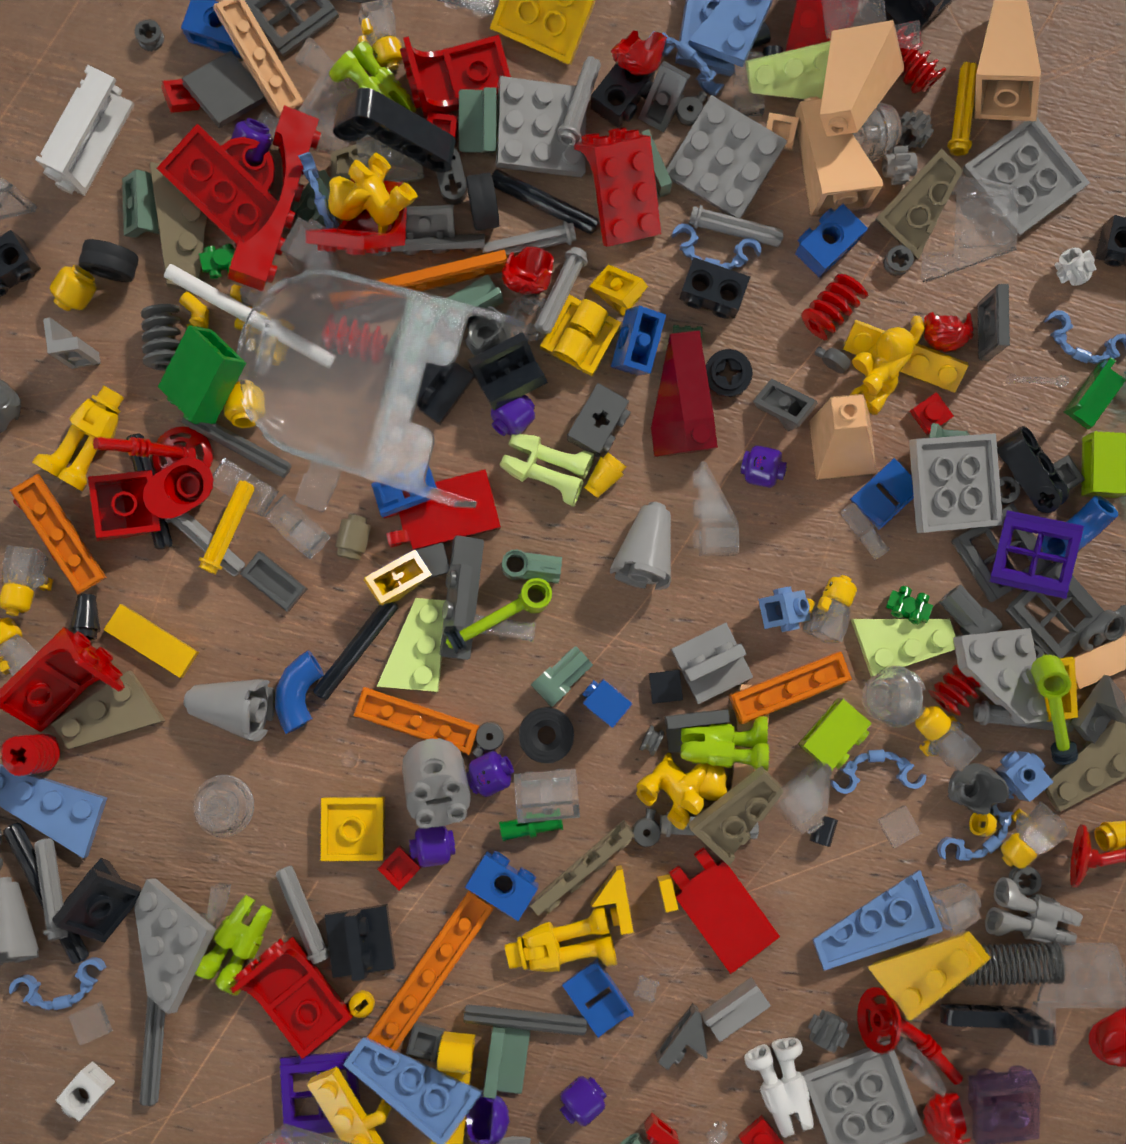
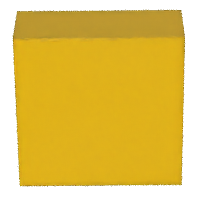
M670 875L658 876V884L666 913L678 910Z

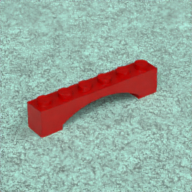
M284 105L272 144L279 148L283 166L282 193L274 212L261 230L245 243L238 241L227 279L262 292L266 282L273 283L278 266L273 265L275 255L282 256L287 240L281 236L284 227L287 229L291 228L296 212L290 209L293 201L299 203L304 185L299 183L301 175H304V168L298 155L309 152L310 148L317 149L322 133L316 130L319 122L318 118Z

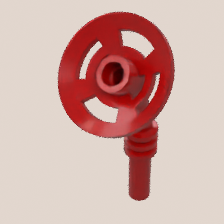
M186 426L175 427L166 431L156 443H152L149 439L131 437L129 440L95 437L93 440L94 449L128 452L130 456L136 455L139 457L153 455V464L157 472L183 458H196L194 447L200 444L204 452L203 462L209 468H211L213 462V450L207 437ZM177 434L192 435L190 439L185 437L171 439L172 436ZM178 442H186L185 446L180 444L175 445V443ZM160 456L166 457L167 464L163 467L160 462Z
M1080 824L1073 843L1070 865V883L1075 888L1081 884L1089 868L1096 869L1097 866L1102 867L1126 862V847L1125 849L1099 854L1098 850L1091 849V840L1086 825Z
M871 987L863 993L858 1004L857 1022L860 1035L871 1051L877 1054L890 1053L898 1044L902 1032L916 1043V1047L925 1055L926 1059L932 1060L954 1085L962 1082L963 1076L941 1052V1046L937 1044L930 1034H924L900 1016L896 1001L891 998L884 988ZM879 995L884 996L886 1003L877 1004L874 998ZM869 1010L871 1011V1012H870V1023H871V1027H872V1030H873L872 1032H871V1029H870V1026H869ZM890 1036L891 1042L889 1044L882 1045L879 1043L881 1037Z

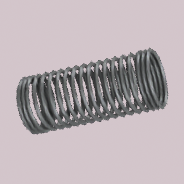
M1035 942L1034 945L1031 943L1028 945L1025 943L1022 945L1019 943L1016 945L1013 943L1011 945L1000 943L999 946L997 944L993 946L991 944L987 946L982 944V947L989 956L990 947L991 958L963 980L966 986H975L976 982L979 986L981 982L986 986L987 980L990 986L993 985V981L996 986H998L999 981L1002 986L1005 982L1008 986L1011 982L1014 986L1016 983L1021 986L1022 982L1025 985L1028 982L1033 985L1034 981L1037 985L1040 984V981L1043 985H1045L1046 981L1049 985L1051 983L1059 985L1065 982L1066 977L1064 955L1060 944L1057 942H1047L1046 944ZM1001 947H1002V949H1003V958H1002V954H1001V951H1000V950H1001ZM1041 962H1042V968H1043V977H1042V971H1041Z

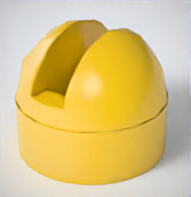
M973 813L969 820V827L974 835L989 837L997 830V820L990 813L987 815ZM982 822H986L985 828L981 827Z
M364 990L356 992L349 1001V1010L356 1018L369 1016L375 1006L372 994ZM365 999L368 1004L358 1012L355 1007Z

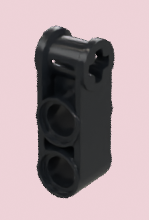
M1021 426L997 441L999 456L1008 465L1015 480L1024 489L1038 511L1043 513L1054 512L1067 501L1069 497L1067 485L1056 471L1051 459L1039 446L1031 430ZM1053 494L1055 498L1049 499L1047 495Z

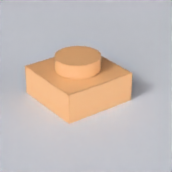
M769 113L766 128L786 139L787 144L784 149L792 150L799 118Z

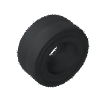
M491 173L467 176L468 197L475 230L480 231L499 227L498 206Z
M87 239L82 246L79 266L102 278L118 282H132L135 277L139 257L134 252L120 245L103 240Z
M551 707L539 708L529 713L522 721L519 729V742L524 753L532 760L539 763H554L564 758L571 750L574 742V728L570 719L562 711ZM544 726H550L555 730L556 738L550 744H543L538 739V731Z

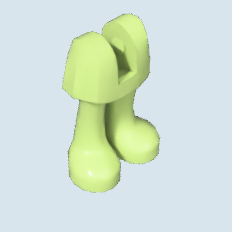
M512 434L508 445L529 454L527 462H524L515 457L504 455L499 464L501 468L522 482L527 478H532L557 488L562 493L563 501L571 506H575L582 490L583 480L536 464L537 459L565 468L585 479L591 468L594 453L589 451H582L577 454L564 453L542 445L540 437Z

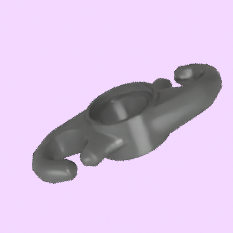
M1121 605L1116 611H1103L1096 620L1084 628L1080 636V646L1084 651L1093 650V645L1088 644L1094 634L1093 644L1095 646L1100 645L1106 639L1115 641L1126 631V605ZM1114 620L1112 627L1107 631L1109 624Z

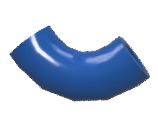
M1093 496L1086 505L1067 521L1068 523L1084 526L1079 550L1090 543L1118 517L1116 508L1101 496ZM1044 536L1042 543L1043 553L1065 557L1069 540Z
M309 650L299 655L285 668L276 686L275 710L286 735L313 719L305 703L306 693L315 681L324 676V673L318 661Z

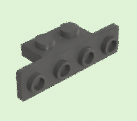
M453 205L407 207L405 245L394 246L391 251H402L406 255L418 254L420 250H432L433 253L437 254L447 253L450 249L476 252L479 251V248L485 247V234H455ZM379 251V253H377V254H374V253H373V255H375V256H385V255H389L391 252H380V251Z
M455 536L453 538L450 570L446 577L447 596L442 609L444 621L440 646L441 657L470 659L473 638L465 642L467 646L465 650L463 648L461 650L458 649L459 653L455 654L452 648L447 646L444 632L448 631L450 633V630L453 631V627L461 631L475 623L484 547L483 539Z

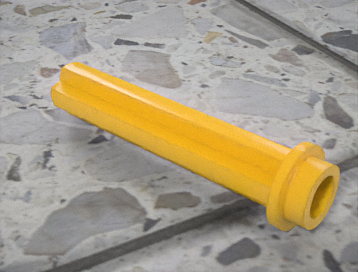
M965 62L960 68L952 139L948 141L947 145L950 153L955 156L966 155L968 150L972 148V142L969 139L978 69L976 63Z
M242 480L238 482L204 557H199L198 559L201 562L199 568L215 575L218 570H222L223 567L220 566L221 561L254 492L252 484Z

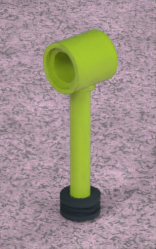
M541 578L528 580L515 601L461 631L453 627V631L450 630V633L448 631L444 632L447 646L452 648L454 653L457 654L459 653L458 649L461 650L463 648L465 650L467 648L466 641L522 610L529 613L544 611L552 598L551 586ZM532 589H537L542 592L544 600L539 603L532 602L528 598L527 593Z
M1044 655L1033 662L1031 673L1040 694L1048 698L1056 740L1050 747L1052 759L1057 764L1068 765L1078 759L1077 746L1068 738L1061 698L1069 692L1071 680L1060 658L1054 655Z

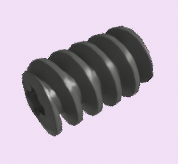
M156 304L142 309L141 317L144 320L141 323V327L145 331L142 334V341L145 342L142 346V351L146 354L142 358V362L146 367L166 371L175 353L173 348H177L180 341L172 339V337L181 334L180 329L172 327V325L181 323L179 317L172 316L173 313L180 312V307L177 305Z

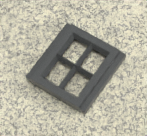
M245 0L262 31L283 57L339 17L338 12L329 0H315L321 9L303 21L295 9L307 0H297L291 5L287 0H280L286 9L268 21L259 9L272 0ZM290 13L299 25L281 38L273 25Z
M1014 503L1002 509L1003 521L1005 520L1007 510L1019 512ZM995 526L971 528L951 540V543L991 603L1015 588L990 582L992 573L987 565L995 561L996 553L983 560L971 542L978 536L986 533L997 550L999 543L990 530ZM1014 529L1013 536L1016 541L1012 542L1010 546L1017 547L1020 545L1021 548L1034 551L1037 540L1034 534ZM1027 556L1031 562L1032 556ZM1007 557V568L1016 570L1011 561L1009 560V558ZM1039 558L1035 575L1044 571L1052 562ZM1030 566L1021 572L1029 573Z
M1054 561L1039 576L1059 580L1063 564ZM1072 575L1067 598L1063 599L1056 607L1044 594L1023 590L1008 605L1005 611L1021 629L1031 628L1033 642L1044 651L1045 655L1063 658L1080 641L1084 628L1096 620L1104 610ZM1036 595L1051 610L1040 623L1025 607ZM1071 600L1086 616L1075 628L1060 613ZM1055 616L1070 632L1059 644L1044 628Z

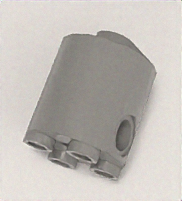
M426 739L416 743L407 751L402 761L406 805L411 817L416 820V824L421 828L442 827L454 822L463 821L467 816V809L470 806V790L460 750L452 742L443 739Z

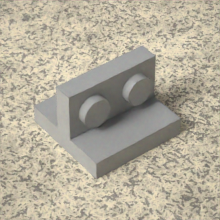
M723 623L671 649L697 704L753 678L743 657L747 654L742 644L736 643L727 623Z

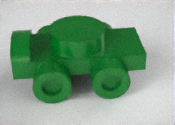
M225 244L217 250L214 246L205 247L203 249L204 253H199L202 272H209L211 279H218L222 277L221 270L227 269V273H229L236 249H234L232 244Z
M901 586L899 592L892 590L885 608L892 610L891 614L893 616L907 618L911 623L917 625L921 621L928 622L933 605L928 604L930 597L927 594L918 593L915 599L910 597L912 590L907 586Z

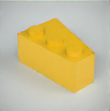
M968 931L876 961L869 965L868 968L891 998L896 1001L898 1007L908 1020L911 1021L980 968L991 957Z

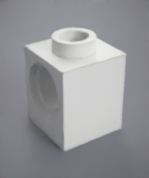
M92 1061L77 1074L55 1101L61 1105L62 1111L67 1116L80 1121L96 1106L115 1081ZM79 1088L87 1091L88 1099H84L80 1095Z

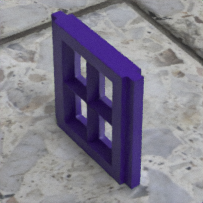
M1007 510L990 582L1066 599L1084 526ZM1014 529L1038 534L1034 551L1010 546ZM1044 535L1069 540L1065 557L1040 552ZM1008 552L1032 556L1029 573L1005 568ZM1039 558L1063 563L1059 580L1035 575Z
M353 1051L311 1054L303 1059L300 1056L280 1058L285 1136L335 1132L319 1104L318 1115L295 1116L294 1099L314 1097L311 1091L294 1092L293 1075L316 1073L318 1075L334 1067H338L339 1070H346V1082L360 1103L358 1077L343 1065Z

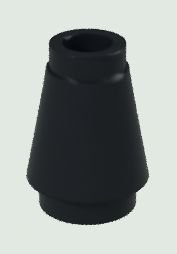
M79 594L77 595L68 630L74 634L78 631L89 640L97 639V633L101 631L96 596Z

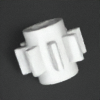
M1071 248L1061 254L1059 262L1055 263L1058 270L1056 274L1061 283L1069 280L1071 285L1077 286L1086 283L1091 278L1092 271L1097 269L1091 251L1087 250L1082 253L1080 248Z

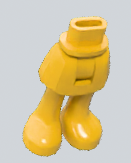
M103 385L97 396L92 395L91 399L85 400L71 415L69 420L72 424L58 449L51 455L38 454L32 463L83 492L87 485V471L98 450L94 449L93 440L95 437L114 438L118 417L121 412L118 407L124 397ZM86 434L88 438L74 462L67 467L79 443Z
M604 905L594 908L591 915L583 920L553 927L549 921L518 937L517 942L505 944L509 968L513 969L523 966L524 970L529 968L531 971L557 972L560 971L561 964L588 957H598L606 966L617 965L612 935L609 934L610 926ZM591 934L604 935L574 945L560 947L559 944L561 941Z

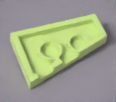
M830 41L745 61L749 92L807 99L809 97H819L822 99Z
M415 598L377 687L439 692L442 661L440 646L444 621L442 609L446 600Z
M851 619L871 677L955 650L953 637H956L950 619H929L927 623L921 621L918 625L911 623L909 619Z

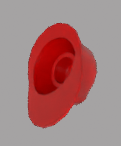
M186 457L176 461L154 474L147 481L143 489L145 507L153 515L163 519H172L183 515L203 503L210 496L214 479L211 469L205 462L197 458Z
M1126 1007L1098 1021L1089 1032V1045L1092 1052L1099 1060L1109 1065L1126 1067Z

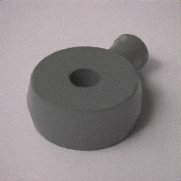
M700 91L696 97L688 96L680 101L676 109V115L682 124L692 126L703 109L702 103L707 99V94L704 91Z
M819 346L815 350V356L822 358L825 365L837 373H844L851 364L850 359L837 349L829 348L825 350Z
M486 722L480 725L475 737L478 745L472 751V754L478 758L485 750L494 751L498 749L504 741L503 729L494 722ZM488 733L493 734L492 740L487 739L486 735Z
M646 808L645 818L639 819L632 828L635 835L633 837L634 841L642 847L655 845L661 837L660 826L654 820L656 809ZM645 829L650 830V834L647 836L643 834Z

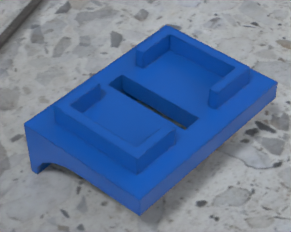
M893 458L850 500L880 530L914 498L912 476ZM878 483L898 502L896 506L876 486Z
M428 462L371 483L382 518L440 496ZM404 486H407L410 497L406 499L402 491Z
M598 958L562 983L563 988L597 1037H600L622 1020L634 1016L633 1009ZM608 987L611 989V992L590 1007L586 1006L585 1003Z

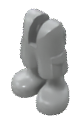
M1001 877L997 881L994 888V899L997 904L1008 909L1028 912V915L1022 918L1006 910L993 907L988 911L985 919L986 931L989 934L1001 936L1010 931H1021L1025 939L1039 943L1057 942L1063 945H1075L1078 935L1056 926L1058 921H1061L1062 923L1080 927L1083 919L1081 913L1060 905L1055 899L1041 894L1032 895V897L1028 898L1020 892L1017 884L1010 878Z

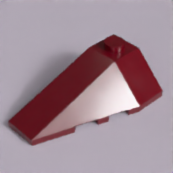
M700 330L669 335L650 427L654 457L711 451L718 448Z

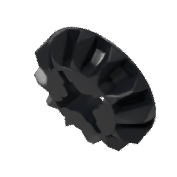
M720 350L714 353L706 364L709 388L716 392L718 396L723 395L731 398L743 393L751 383L753 375L751 363L744 354L737 350ZM726 362L728 367H730V371L737 373V375L731 378L730 385L725 376L718 375L724 371Z

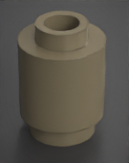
M349 514L348 519H341L335 545L338 548L337 556L361 560V555L366 552L371 525L366 524L367 518Z

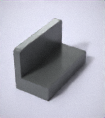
M728 709L664 716L669 752L681 751V745L683 744L681 741L682 728L727 724V722H730Z

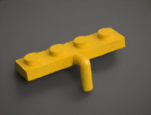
M918 315L912 317L910 333L915 339L914 349L908 362L899 372L955 393L969 366L968 363L918 344L924 331L923 319ZM855 319L843 345V350L855 355L861 352H869L877 343L880 335L885 331Z
M338 1067L311 1077L307 1086L343 1144H384L374 1127L386 1121L392 1109L388 1102L382 1099L376 1112L366 1115Z

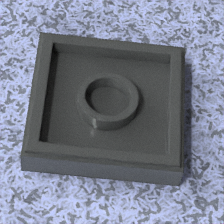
M232 51L182 77V84L219 129L267 101L255 79Z
M998 284L977 303L979 360L990 361L1010 345L1009 284Z

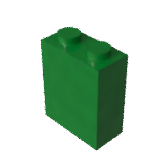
M189 325L158 388L167 396V400L171 404L177 406L184 413V418L194 424H215L246 362L213 330Z

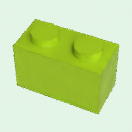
M1094 431L1082 437V476L1085 481L1081 482V496L1093 497L1098 495L1105 498H1119L1126 495V433Z
M837 698L798 745L825 769L833 770L834 767L839 769L848 760L850 755L847 752L854 744L860 745L870 733L867 729L872 723L845 699Z

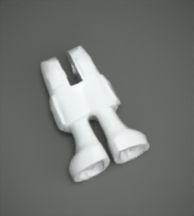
M782 1038L772 1042L775 1056L778 1059L783 1074L781 1079L777 1078L768 1045L757 1046L748 1051L744 1056L746 1066L751 1070H758L763 1077L764 1082L760 1086V1091L765 1106L772 1113L777 1127L784 1138L795 1135L792 1119L789 1116L792 1113H796L795 1115L803 1131L814 1128L809 1104L810 1094L802 1073L796 1071L794 1059L801 1055L803 1049L800 1040L797 1038Z

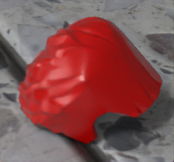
M633 30L625 39H622L612 48V57L620 67L629 70L631 74H651L658 69L661 63L667 37L662 33L653 32L647 40H641L638 31Z
M532 246L524 247L516 257H514V252H511L505 267L501 270L504 284L515 293L519 292L524 295L540 294L546 291L551 281L554 258L548 251Z
M933 312L924 318V339L934 350L943 352L954 351L963 347L974 336L973 321L970 313L967 314V320L964 324L957 316H935Z
M936 1093L930 1097L923 1109L924 1125L928 1133L933 1137V1140L939 1144H966L971 1141V1138L961 1139L967 1133V1125L962 1112L960 1097L957 1093Z

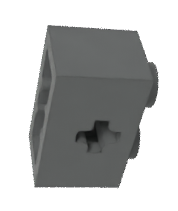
M597 383L567 434V441L585 451L594 453V456L599 458L602 451L605 453L609 452L616 437L612 436L617 425L623 427L631 413L627 410L629 400ZM602 416L606 418V425L602 424L600 428L595 426L596 420H600Z

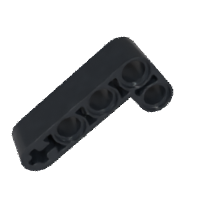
M359 88L338 102L333 126V134L337 138L354 142L369 135L430 170L447 172L451 169L455 138L450 133L370 88Z

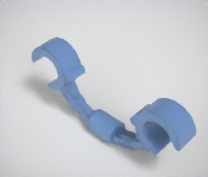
M663 32L662 34L667 39L662 56H667L675 47L682 57L689 62H695L701 71L696 78L700 87L709 95L715 96L724 86L712 80L717 73L708 68L706 63L696 54L697 51L685 42L682 43L672 37H668Z
M311 152L298 155L304 168V175L315 192L314 202L319 214L323 216L326 229L337 228L340 226L337 217L329 214L330 210L328 209L327 199L319 192V185L316 180L319 178V173Z
M688 224L676 226L673 230L672 238L681 232H686L690 236L689 241L681 244L680 250L683 251L686 257H690L691 260H693V257L703 260L694 254L693 244H696L698 241L694 228ZM746 238L735 246L734 252L736 256L731 263L720 264V260L707 257L704 261L730 270L733 267L740 268L748 262V258L743 254L742 249L750 246L754 249L757 257H759L761 246L757 240Z
M1061 310L1053 311L1043 321L1045 323L1052 318H1057L1061 321L1062 328L1055 330L1050 336H1053L1055 342L1060 344L1063 351L1068 355H1072L1071 358L1084 363H1099L1110 357L1116 359L1121 356L1115 346L1117 341L1122 342L1126 349V334H1118L1104 343L1106 351L1103 352L1102 356H1092L1090 351L1079 347L1073 349L1071 345L1067 344L1066 332L1072 329L1073 325L1066 312Z
M883 749L868 750L867 753L859 754L853 761H848L844 768L840 769L850 778V783L846 788H841L833 780L830 782L834 790L844 794L851 793L855 790L857 783L860 782V779L855 775L857 764L867 759L869 763L884 762L885 758L896 760L897 766L900 769L896 778L908 788L917 789L923 786L926 781V775L921 774L915 783H909L907 773L914 767V764H911L904 757L899 758L893 752H884Z
M1009 794V798L1014 799V797L1011 794ZM995 804L990 809V814L997 815L999 823L1002 825L997 836L992 835L982 844L983 849L976 850L975 852L964 847V840L945 837L937 846L940 858L946 859L945 849L950 843L956 845L957 852L955 858L960 861H969L973 857L982 858L988 853L992 854L1002 845L1001 841L1007 836L1013 812L999 811L997 804Z
M91 957L82 962L78 972L75 974V977L81 981V991L74 996L68 994L54 998L53 1002L44 1001L38 993L41 982L31 975H22L13 980L9 987V994L17 991L20 982H24L28 985L29 992L22 1002L27 1001L31 1006L38 1005L46 1010L54 1008L55 1011L72 1007L74 1003H77L84 997L85 993L90 992L94 984L98 982L96 978L88 975V965H94L98 970L102 971L106 968V964L97 957Z

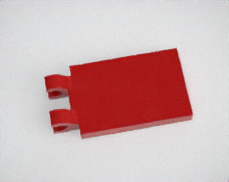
M486 469L437 481L435 484L440 495L439 497L383 517L385 519L399 515L403 529L386 534L389 546L392 548L411 543L413 551L438 543L453 541L455 536L470 537L501 529ZM408 489L402 490L405 499L410 497Z
M702 847L694 855L703 866V871L691 880L688 879L679 865L669 871V873L681 889V891L675 894L677 901L728 972L732 974L779 939L780 936L729 865L723 860L716 864L706 849Z

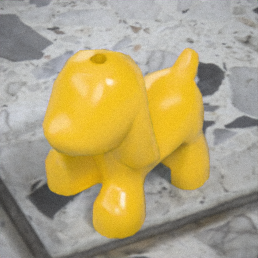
M374 153L368 161L369 169L359 160H354L351 164L349 176L355 183L341 176L330 180L328 209L333 216L346 221L357 218L363 210L367 209L373 220L378 224V233L385 234L388 225L397 219L399 212L412 204L418 196L415 190L407 183H403L400 187L396 186L389 195L383 180L390 171L391 166L382 155Z
M889 328L880 335L877 343L869 352H861L852 360L853 366L863 373L866 378L862 381L864 384L856 387L850 393V396L863 394L869 413L877 415L882 410L886 399L897 387L899 371L908 362L913 352L915 339L905 328Z
M667 753L663 761L654 768L653 772L643 777L637 783L636 795L645 805L652 806L657 801L659 791L663 789L673 802L667 819L676 828L684 830L690 821L689 812L694 815H698L704 806L703 798L717 801L727 793L726 772L724 767L708 765V763H698L690 772L684 773L672 761V754Z

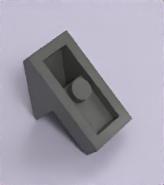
M664 61L660 65L638 119L665 132L676 113L678 104L685 97L683 92L691 75Z
M771 379L753 401L758 409L778 418L788 432L800 427L818 404L815 399L774 379Z
M1103 675L1078 711V718H1073L1070 722L1084 740L1094 744L1102 732L1105 731L1111 719L1126 724V701L1124 694L1107 675Z
M692 1003L656 1052L657 1062L667 1070H669L673 1063L675 1065L680 1063L686 1054V1045L690 1046L705 1059H708L701 1013L694 1003Z

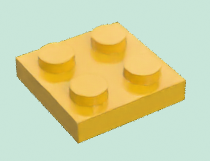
M385 797L321 798V861H383L385 853Z

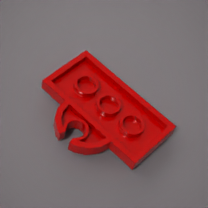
M197 123L156 168L236 244H238V241L245 243L259 232L269 220L278 204V200L268 192L274 182L276 172L271 153L269 151L265 153L262 164L257 167L250 166L246 160L247 153L251 149H257L260 145V142L255 139L246 137L234 138L221 146Z

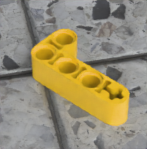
M444 1031L439 1047L437 1070L470 1085L475 1035ZM467 1115L446 1144H464Z

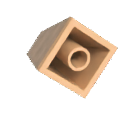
M994 0L976 73L975 119L1036 121L1041 70L1028 1Z
M893 20L832 31L820 109V117L826 136L858 132L903 72L904 64Z
M809 97L803 100L798 105L795 117L799 118L797 132L811 216L824 214L830 208L835 211L842 203L850 211L869 208L883 187L880 175L852 133L826 136L820 117L822 99L819 97Z
M864 395L831 397L809 421L816 480L876 474L870 413Z

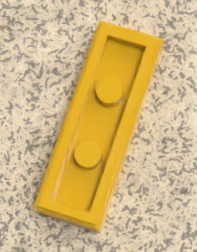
M123 604L118 606L104 628V631L179 678L185 676L199 654L194 648Z

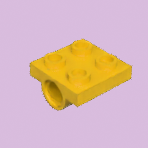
M569 294L552 331L545 336L540 349L593 377L622 322L609 316L608 312L597 303L587 299L581 301Z

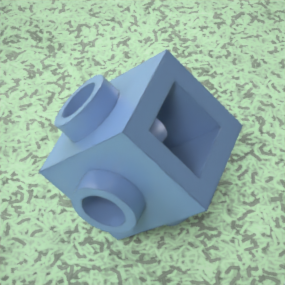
M791 586L773 590L774 596L758 599L764 629L781 627V632L800 629V622L811 620L809 602L806 599L804 590L792 592Z
M1012 751L1000 760L1002 765L995 770L1006 781L1009 787V794H1015L1018 799L1028 802L1032 801L1053 783L1043 770L1045 764L1034 753Z

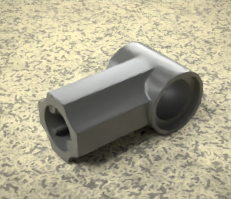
M961 584L950 590L939 601L961 626L960 631L963 635L998 632L1003 627L1000 620L990 610L982 608Z

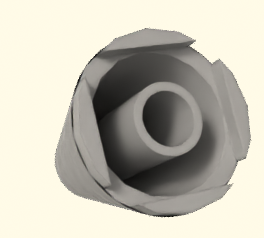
M650 502L648 505L641 507L610 568V574L616 572L615 579L643 589H646L647 584H656L655 590L667 589L670 586L671 513L666 510L665 505L658 502Z
M263 679L198 684L186 692L184 706L189 715L246 740L255 742L260 741L267 734L268 730L263 729L266 721L273 720L275 691L274 688L267 685L271 682Z
M1 877L0 965L13 961L18 963L38 958L39 948L19 883L12 882V877Z

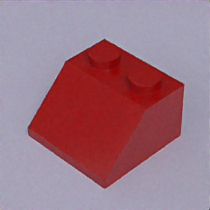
M152 470L88 477L97 541L128 538L161 531L159 517L153 515L145 507L143 501V489L147 481L153 476Z

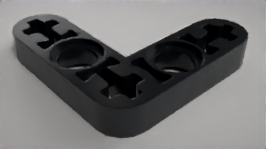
M976 1004L940 1005V1023L956 1027L1008 1028L1029 1044L1037 1046L1056 1045V1027L1029 1008Z

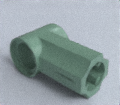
M518 549L510 550L503 556L501 569L507 578L512 580L541 578L548 583L559 584L562 557L525 553ZM512 557H517L522 560L524 568L519 572H511L507 568V561Z
M575 646L555 666H550L531 686L552 707L571 690L570 686L588 671L593 664Z

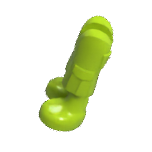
M367 41L358 43L352 52L350 50L345 52L329 72V77L336 83L350 78L360 86L359 88L376 90L408 110L416 112L411 96L402 88L400 82L389 68L380 67L373 55V48Z
M765 716L757 717L753 727L742 732H734L732 724H711L709 726L682 728L681 741L683 744L681 745V758L695 764L708 763V765L729 768H732L734 762L750 765L755 770L762 766L768 771V718ZM734 746L747 747L752 749H734Z
M245 895L232 913L221 922L213 935L216 942L215 947L203 956L195 973L201 978L213 979L218 973L228 950L232 949L234 953L232 958L215 981V984L221 990L231 995H239L241 990H238L232 994L229 990L236 983L233 977L242 970L245 960L254 959L262 944L263 933L273 912L272 909L262 905L253 917L249 926L245 925L244 921L249 916L256 901L248 895Z

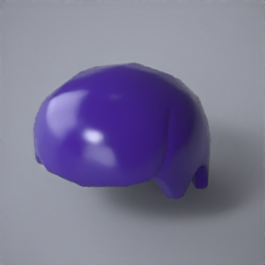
M482 1093L467 1114L466 1129L468 1138L471 1142L479 1144H498L508 1129L510 1121L508 1107L501 1097L497 1095L496 1099L483 1097L484 1093Z

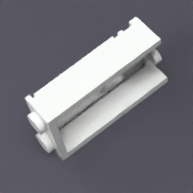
M87 65L84 70L87 74L85 80L81 79V87L76 88L40 153L42 157L37 156L35 159L45 169L43 173L56 181L55 185L69 194L76 191L84 196L134 107L133 102L120 96L122 90L114 85L117 81L114 77L90 65Z

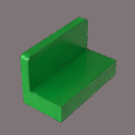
M1112 357L1095 367L1063 412L1087 430L1095 425L1126 381L1125 378L1111 369L1116 362Z

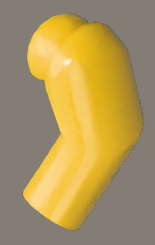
M185 292L180 297L179 303L191 312L190 323L187 324V328L191 325L208 329L209 309L190 292Z

